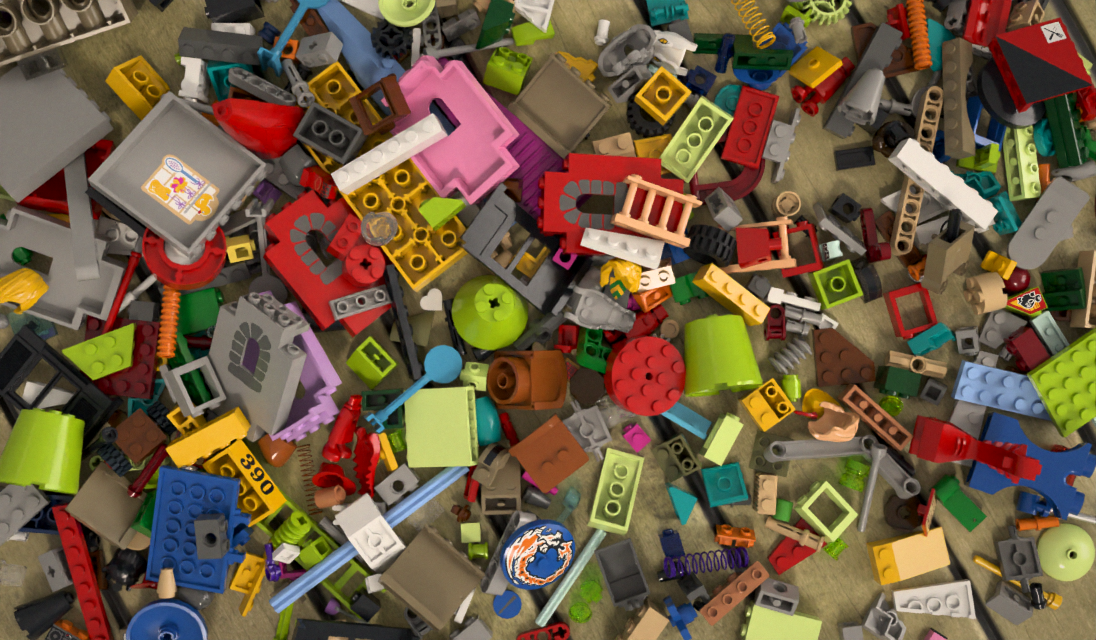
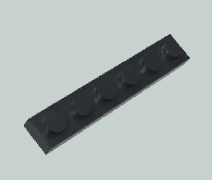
M394 264L385 265L383 276L392 302L390 304L410 379L422 378L421 372H423L420 361L417 360L418 348L412 340L413 328L411 324H408L407 316H409L407 306L403 304L404 292L397 280L399 272L394 267Z

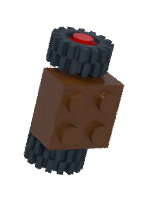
M159 400L146 409V412L154 421L139 408L115 428L118 432V438L114 442L121 448V452L113 444H104L96 451L120 478L133 467L124 457L125 455L138 466L155 452L161 444L168 441L167 436L159 429V426L168 436L177 430L174 424L166 417L170 410Z

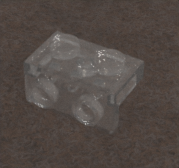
M609 396L602 397L596 402L607 429L638 416L618 407Z

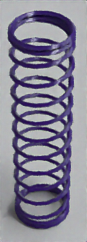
M743 546L737 549L709 551L708 554L703 551L701 555L697 552L694 555L689 553L687 556L682 554L679 558L674 555L672 559L666 556L664 558V571L668 578L676 576V568L673 562L674 557L678 559L677 567L681 577L683 576V565L680 560L682 556L685 557V571L687 575L691 573L690 563L687 559L689 555L693 557L692 569L695 574L698 573V565L694 557L696 554L700 556L699 567L702 573L705 572V563L702 558L704 553L707 555L706 565L710 573L713 569L709 556L711 552L714 553L713 563L716 571L720 569L719 559L716 555L718 551L721 552L720 561L723 570L727 569V561L723 554L725 550L728 551L727 560L730 569L734 568V560L730 552L732 549L735 550L734 558L738 568H746L749 563L747 550ZM741 549L745 555V565L741 561ZM729 554L732 559V567L730 566ZM722 555L725 561V568L722 563ZM715 557L718 563V570L715 565ZM708 558H709V561H710L711 570L709 569V566H708ZM667 560L670 563L671 575L668 572ZM701 560H702V562H703V569H704L703 571H702V568H701ZM679 562L681 565L682 574L680 573Z

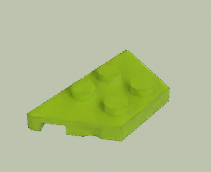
M136 323L63 349L62 353L92 380L133 366L132 352L135 347L134 332L137 327Z

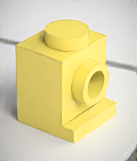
M249 234L229 238V236L225 237L230 263L254 259L253 251L256 250L254 239L249 238Z

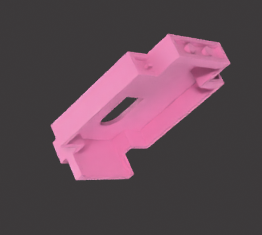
M424 55L414 63L412 69L404 72L399 78L398 84L411 114L395 123V128L390 131L393 136L431 115L430 103L436 98L442 99L461 123L449 136L410 157L441 198L450 199L460 191L470 205L479 204L500 182H503L520 167L506 149L520 134L462 61L451 60L443 69L435 57ZM384 97L381 101L385 107H389Z

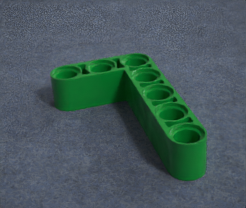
M580 326L576 351L577 362L581 366L606 374L608 363L606 361L613 349L601 346L603 329H589Z

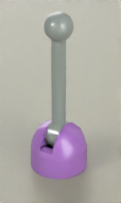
M332 597L324 612L330 615H335L339 612L357 622L369 624V622L340 609V603Z

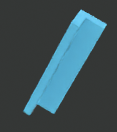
M676 402L673 407L662 413L663 416L703 440L707 437L706 432L712 422L679 402Z

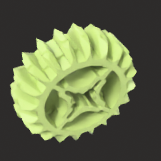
M807 0L801 3L805 5L802 8L803 12L808 11L810 8L812 9V23L817 19L819 25L825 22L826 26H829L831 22L836 24L838 19L842 20L845 17L844 14L849 12L848 7L852 5V2L840 0L837 11L834 8L835 0H829L828 2L827 0Z

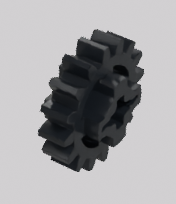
M385 18L383 24L377 22L378 28L373 27V34H371L372 47L376 49V53L382 52L383 58L389 55L390 59H393V55H396L399 59L400 53L407 55V49H411V43H413L412 29L395 26Z

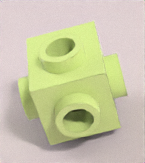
M466 362L465 369H461L460 381H463V386H474L475 390L486 391L489 364Z

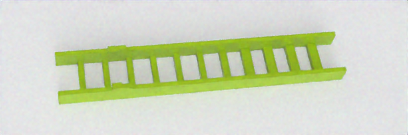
M198 468V469H197V471H199V472L208 473V472L205 470V468H204V469H201V468ZM278 486L277 488L287 501L274 513L270 514L265 521L262 519L256 523L271 538L275 530L268 524L287 505L293 511H301L306 514L311 522L309 532L295 546L300 547L314 531L323 536L328 545L330 544L334 549L342 546L320 528L318 523ZM297 556V557L295 558V560H296L304 569H306L307 571L311 569V568H309V569L306 568V566L304 565V563L302 562V560L299 558V556ZM356 557L349 560L352 564L351 567L335 584L327 578L320 582L349 610H351V595L347 597L340 589L357 570L366 578L374 575ZM365 580L356 588L357 591L362 587L367 589ZM352 611L359 619H361V617L358 614Z

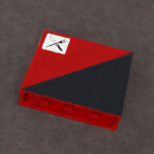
M1061 18L995 35L988 44L1018 113L1027 111L1034 103L1080 91L1081 95H1084L1093 86L1092 79L1088 75L1083 60L1079 57L1075 44L1071 40L1067 27L1063 24Z

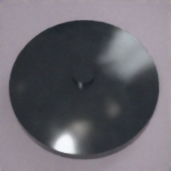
M994 58L989 60L980 69L977 77L978 95L985 110L997 122L1009 128L1024 129L1035 124L1044 116L1046 112L1044 101L1034 103L1027 111L1018 113Z

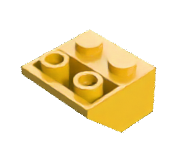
M774 378L767 380L763 383V386L750 390L738 399L759 430L763 432L796 410Z

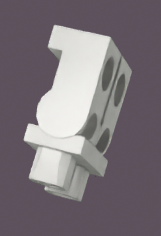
M181 56V65L185 67V77L181 82L182 90H179L178 96L185 100L208 104L209 99L207 96L209 93L210 76L207 71V63L202 59Z

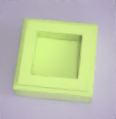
M480 522L461 523L462 543L481 542Z

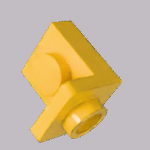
M989 250L980 267L992 273L997 272L1002 278L1008 280L1017 262Z

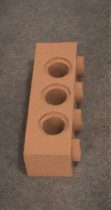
M848 384L837 397L850 411L859 414L860 419L893 449L901 451L914 437L855 384Z

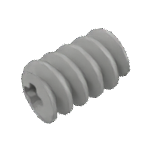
M798 335L799 339H792L793 344L786 343L787 349L784 347L780 348L781 354L775 352V359L772 357L768 358L778 373L789 374L787 367L794 370L793 362L800 365V357L806 360L805 353L812 355L810 346L800 335Z

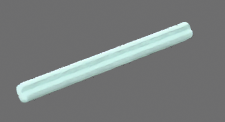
M601 529L595 531L536 618L535 622L541 627L546 625L594 554V551L606 536V531Z

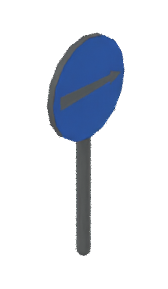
M505 590L503 595H495L493 608L498 616L509 619L518 615L522 603L517 593Z

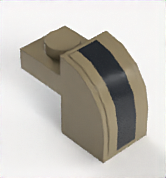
M497 442L489 444L479 457V463L471 478L486 487H490L498 470L504 469L511 455L508 449Z

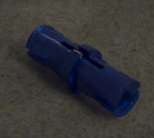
M731 33L723 34L721 46L717 51L718 58L714 68L717 73H726L728 61L732 57L735 35Z

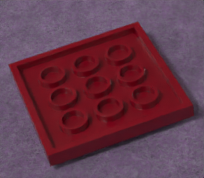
M88 315L84 342L100 336L106 321ZM116 318L111 331L136 323L137 327L134 332L135 347L132 352L133 366L96 380H92L81 369L80 372L105 394L153 399L159 357L157 356V352H159L157 346H160L158 340H160L159 334L161 333L159 331L161 327L160 322Z

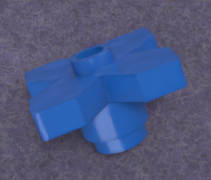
M670 595L665 597L663 601L670 613V616H668L670 623L673 627L677 626L684 640L692 639L686 625L695 621L694 618L698 617L691 602L675 607Z

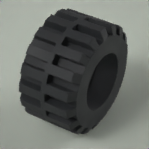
M638 90L631 97L626 115L628 116L627 121L631 125L630 128L632 130L635 129L636 134H642L645 138L647 136L663 135L672 125L676 113L673 114L664 126L658 121L649 122L645 120L640 114L641 106L634 101L636 94L640 91Z
M697 224L691 226L687 238L691 239L689 247L683 248V250L690 258L704 265L713 263L717 267H727L730 264L737 241L729 233L717 227Z

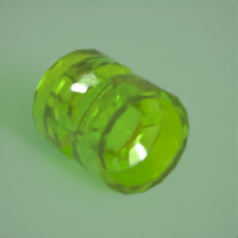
M847 458L844 466L846 472L841 474L838 483L862 493L866 484L864 478L869 476L871 467Z

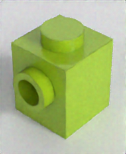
M321 536L315 541L309 539L302 544L303 549L298 556L306 568L309 569L332 553L333 550L324 537Z

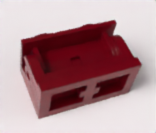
M1021 326L1008 337L1009 339H1003L1006 343V350L1017 360L1015 363L1022 371L1030 372L1050 358L1030 327Z

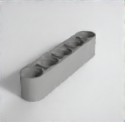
M518 510L514 511L486 569L485 576L481 580L480 588L482 593L503 595L509 582L500 567L502 548L507 539L517 529L537 520L535 514Z

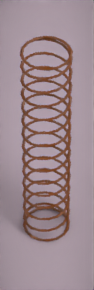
M310 444L298 446L297 448H299V447H304V446H309V447H310ZM304 454L298 455V457H301V456H310V457H312V455H304ZM305 459L299 460V462H301V461H311V462H313V460H305ZM306 464L300 465V467H302V466H312V467H314V465H306ZM307 469L301 470V472H302V471H313V472H315V470H307ZM322 510V511H318V512H313V513L319 514V513H322L323 510Z

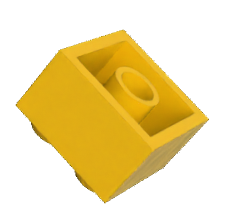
M661 66L636 94L634 101L664 126L687 100L691 91Z

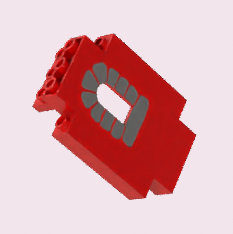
M569 153L562 160V170H565V173L545 171L538 179V188L541 189V196L538 197L537 205L538 208H541L540 216L537 218V228H540V233H543L544 236L563 234V237L560 238V249H563V254L612 256L580 245L586 228L649 239L654 238L611 224L612 215L580 212L576 207L578 196L582 194L614 196V215L622 212L630 184L624 183L623 180L628 175H639L646 182L683 194L684 180L661 178V159ZM637 187L629 213L631 215L630 218L635 220L640 218L648 191ZM655 195L648 217L649 225L656 227L659 224L666 197ZM673 202L666 225L667 231L672 233L677 231L683 212V204L680 202Z
M312 189L308 193L306 190L296 197L297 201L286 203L281 208L282 211L277 215L272 213L265 219L264 229L268 232L267 239L271 245L265 249L266 253L263 258L320 329L324 331L335 322L328 303L329 301L384 285L385 280L382 275L369 287H355L343 276V261L337 259L328 267L323 264L307 244V233L311 230H318L331 243L349 214H352L359 220L360 218L343 197L339 200L333 199L326 206ZM365 226L351 249L363 244L377 247L384 257L385 265L393 264ZM363 263L360 264L364 269L367 268ZM358 299V303L363 305V301ZM391 304L340 319L339 322L353 338L389 310Z

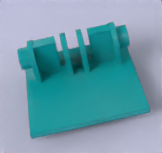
M646 0L651 27L667 24L677 19H681V21L689 19L687 12L689 7L685 0Z

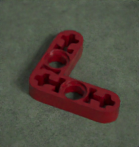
M872 208L860 209V223L863 242L867 250L865 252L867 262L870 264L891 259L889 242L878 243Z

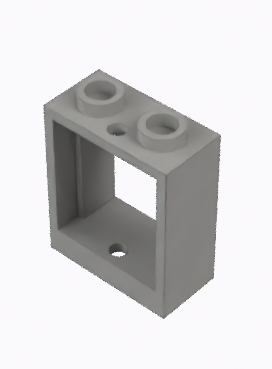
M207 356L164 374L184 417L192 415L193 418L204 413L203 409L207 407L210 410L221 406L220 401L227 399ZM200 368L214 399L194 407L180 376Z

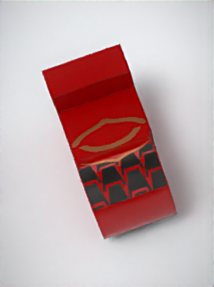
M317 165L303 169L299 182L300 185L304 187L309 186L323 198H335L338 187L329 173Z

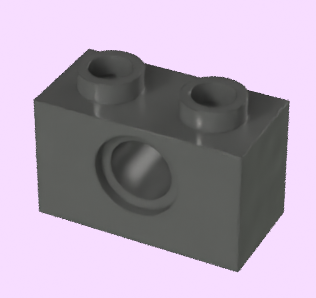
M224 513L200 514L194 520L198 559L223 558L230 549V541L226 535L228 522L225 520ZM210 533H213L216 536V539H213L210 536Z

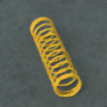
M731 0V3L735 5V10L739 11L738 15L742 17V22L746 23L745 28L749 29V35L753 36L752 40L757 42V49H764L774 43L776 37L773 32L764 34L758 41L754 40L755 36L766 32L770 27L769 25L763 26L755 34H751V30L762 26L766 19L759 20L751 28L747 27L748 23L758 20L762 13L753 15L747 22L744 21V17H748L758 11V6L749 9L743 16L740 15V11L752 7L755 4V0L747 2L748 0L743 2L738 0L737 3ZM753 2L750 6L743 9L747 4ZM745 3L740 9L736 8L737 5ZM757 8L754 12H752V13L746 15V14L749 13L751 10ZM761 14L758 18L750 21L755 16ZM764 21V22L761 23L760 25L754 27V26H755L756 24H758L759 22ZM768 27V28L765 29L764 31L758 33L760 30H762V29ZM772 38L768 43L759 46L765 40Z

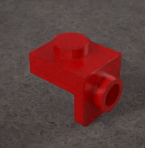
M561 324L559 326L558 344H554V349H560L562 353H571L573 349H577L580 325Z

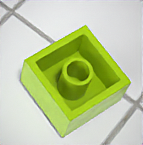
M849 259L808 274L817 300L821 303V310L834 307L863 295Z

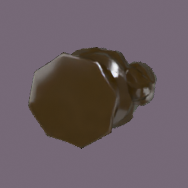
M895 120L884 123L872 139L873 150L880 152L886 158L890 157L897 146L894 145L892 137L884 130ZM901 122V127L905 133H909L910 138L914 139L915 132L912 126Z
M580 368L570 378V393L579 403L595 404L600 398L608 395L604 384V375L606 374L589 368Z

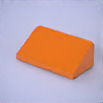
M666 285L642 292L637 291L632 293V296L643 312L646 313L672 297L670 286Z

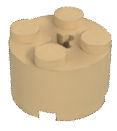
M988 272L966 279L967 290L964 291V297L967 302L970 301L975 315L1006 307L1007 294H1003L1002 291L1005 285L997 272Z

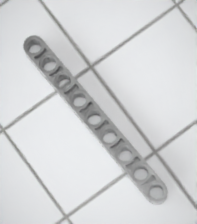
M84 152L64 167L74 263L78 282L101 278L91 197L85 193L89 188Z

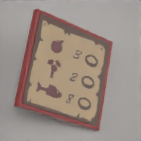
M934 488L931 490L927 506L919 504L917 509L918 515L924 517L922 528L926 537L928 536L937 504Z

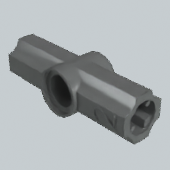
M561 310L557 317L552 314L534 319L529 324V330L513 343L518 351H530L535 341L539 343L549 341L552 337V332L567 320V318H564L565 313Z

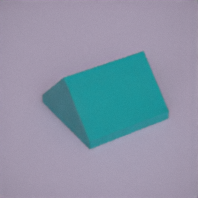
M667 482L665 486L677 519L684 525L687 523L698 498L693 493Z

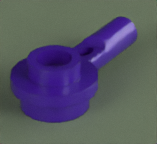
M272 543L264 544L267 557L265 560V574L269 582H277L281 576V569L272 558V553L274 552Z

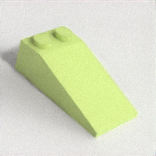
M701 95L659 157L661 165L689 183L732 122L733 116Z
M607 448L587 526L623 536L628 532L644 462L643 457Z

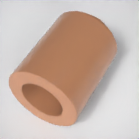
M340 485L319 489L315 492V503L320 509L341 505L345 501L346 492Z

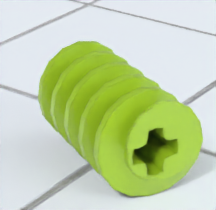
M294 511L271 537L273 546L277 549L282 543L296 545L311 528V522L307 515L301 511Z

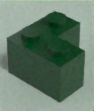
M878 365L873 388L880 389L879 393L897 396L898 393V397L910 399V396L917 397L922 374L892 366Z
M403 388L362 391V410H383L403 393ZM404 403L387 416L388 419L383 422L385 429L404 428L406 426L404 422Z

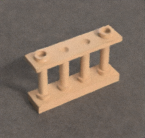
M631 174V176L625 177L623 182L630 184L622 212L612 215L610 223L657 240L665 241V243L682 249L689 247L691 239L686 238L684 232L692 207L697 208L701 206L702 201L697 200V197L694 195H683L646 182L639 175ZM638 187L648 191L641 216L635 220L630 218L631 215L629 213ZM657 194L666 197L659 224L655 227L649 225L648 217ZM677 201L685 205L677 231L672 233L667 231L666 225L673 202Z
M787 216L777 217L776 221L738 225L729 231H736V228L767 229L768 227L779 226V238H782L783 246L779 260H771L741 269L739 264L733 265V261H730L727 267L718 268L726 274L797 267L796 259H791V255H789L786 225H793V220L788 219ZM718 224L717 228L724 230L728 233V231H726L720 224Z

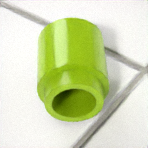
M783 375V380H781V389L790 402H798L797 398H801V381L798 379V375Z

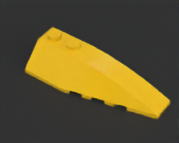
M141 55L114 67L105 80L141 120L161 100V95L167 94L170 91L167 83Z

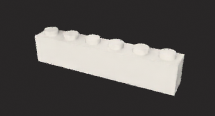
M432 113L331 173V176L339 191L348 195L448 135L439 118Z
M911 138L900 141L888 158L892 164L949 211L951 209H960V212H962L961 220L975 226L974 231L985 230L998 211L990 201L979 196L977 190L967 186L961 177L949 171L950 169L947 165L940 163L931 152L925 151L920 147L918 141Z

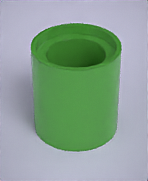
M776 498V514L772 515V517L789 522L793 502Z

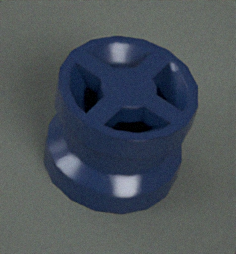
M265 21L263 24L264 28L258 31L257 35L262 36L263 40L273 46L275 37L280 36L281 32Z

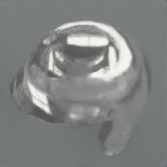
M370 212L362 219L361 233L364 240L370 245H386L397 233V220L388 212L376 214Z

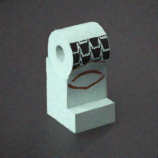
M839 240L819 245L823 262L843 256Z

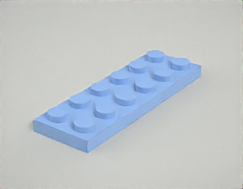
M962 360L951 394L952 398L1052 421L1027 375Z

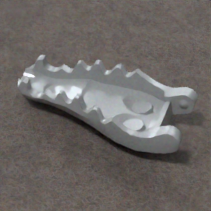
M574 286L573 292L577 293L578 296L572 312L565 311L564 318L589 329H615L629 333L633 328L636 315L634 312L623 308L600 291Z

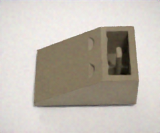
M510 455L504 469L498 470L490 487L482 484V515L513 514L516 510L521 511V463L515 456L512 457Z

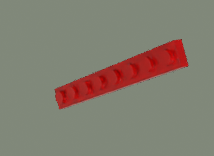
M70 502L54 505L52 511L90 640H114L81 524L65 510Z

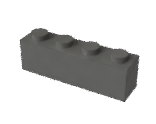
M183 27L178 38L179 54L183 57L259 65L260 61L257 52L260 47H263V37Z

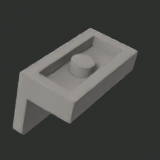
M1003 580L997 583L995 595L988 599L985 604L1015 625H1019L1033 616L1034 606L1031 605V599Z

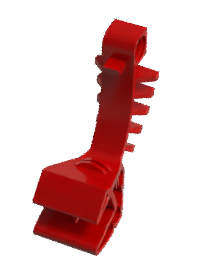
M917 415L913 431L914 437L911 439L908 453L917 455L918 458L934 463L973 459L982 464H987L989 468L997 470L999 474L1005 475L1006 478L1011 479L1012 483L1018 484L1020 478L1035 481L1036 474L1040 475L1042 465L1039 464L1040 460L1026 456L1028 446L1026 444L1020 445L1009 442L1003 444V442L999 441L991 444L992 441L989 440L979 441L951 422Z

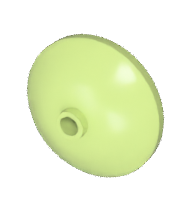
M378 0V4L383 17L389 23L399 27H410L419 24L430 15L436 0Z
M1059 523V527L1047 528L1039 537L1036 545L1042 570L1050 577L1060 581H1073L1081 578L1090 570L1094 562L1095 548L1091 537L1085 530L1070 523ZM1073 551L1074 555L1070 558L1069 554Z

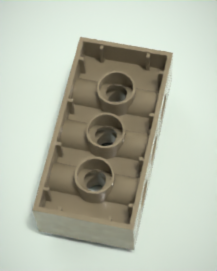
M0 0V66L131 23L138 14L133 0H46L50 5L49 10L41 7L38 0ZM1 11L8 12L12 16V22L7 21L2 16Z

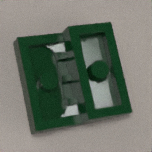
M1082 267L1049 270L1040 273L1045 290L1042 295L1048 306L1045 310L1050 312L1086 308V291Z

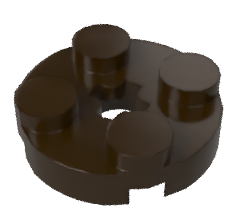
M898 495L890 496L884 507L886 523L902 533L914 531L913 529L922 524L924 518L919 516L917 512L918 506L921 504L915 496L908 499H901ZM906 508V511H908L909 514L905 515L904 518H902L900 510Z

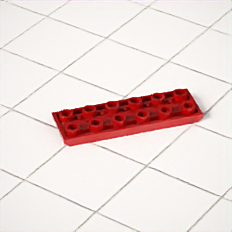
M970 0L962 39L975 45L988 47V44L995 35L1005 33L1012 0Z

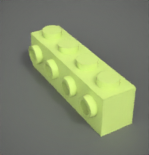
M1033 125L1024 129L1006 127L1003 150L1010 201H1024L1041 196Z

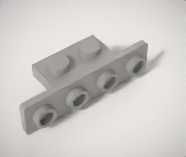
M800 108L792 110L788 124L772 120L762 158L776 162L771 179L773 184L779 182L784 177V163L790 157L789 146L794 142L796 136L794 129L801 120Z

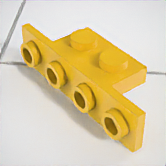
M246 551V559L243 563L238 564L230 581L229 589L245 593L239 607L241 616L246 617L247 612L251 611L254 604L253 599L261 590V581L266 576L265 560L267 557L265 551L262 556Z

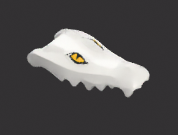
M654 30L657 36L654 43L655 54L651 61L658 67H664L669 73L686 76L688 69L680 67L686 49L696 51L698 45L675 32ZM627 45L631 49H634L633 45Z

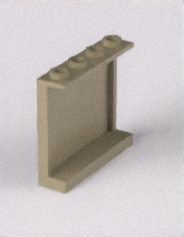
M550 53V58L516 100L511 102L506 108L558 155L565 158L567 154L572 153L611 108L612 104L609 103L611 99L603 92L599 94L595 90L596 86L587 79L585 81L580 77L582 73L574 66L570 68L565 63L567 60L561 54Z

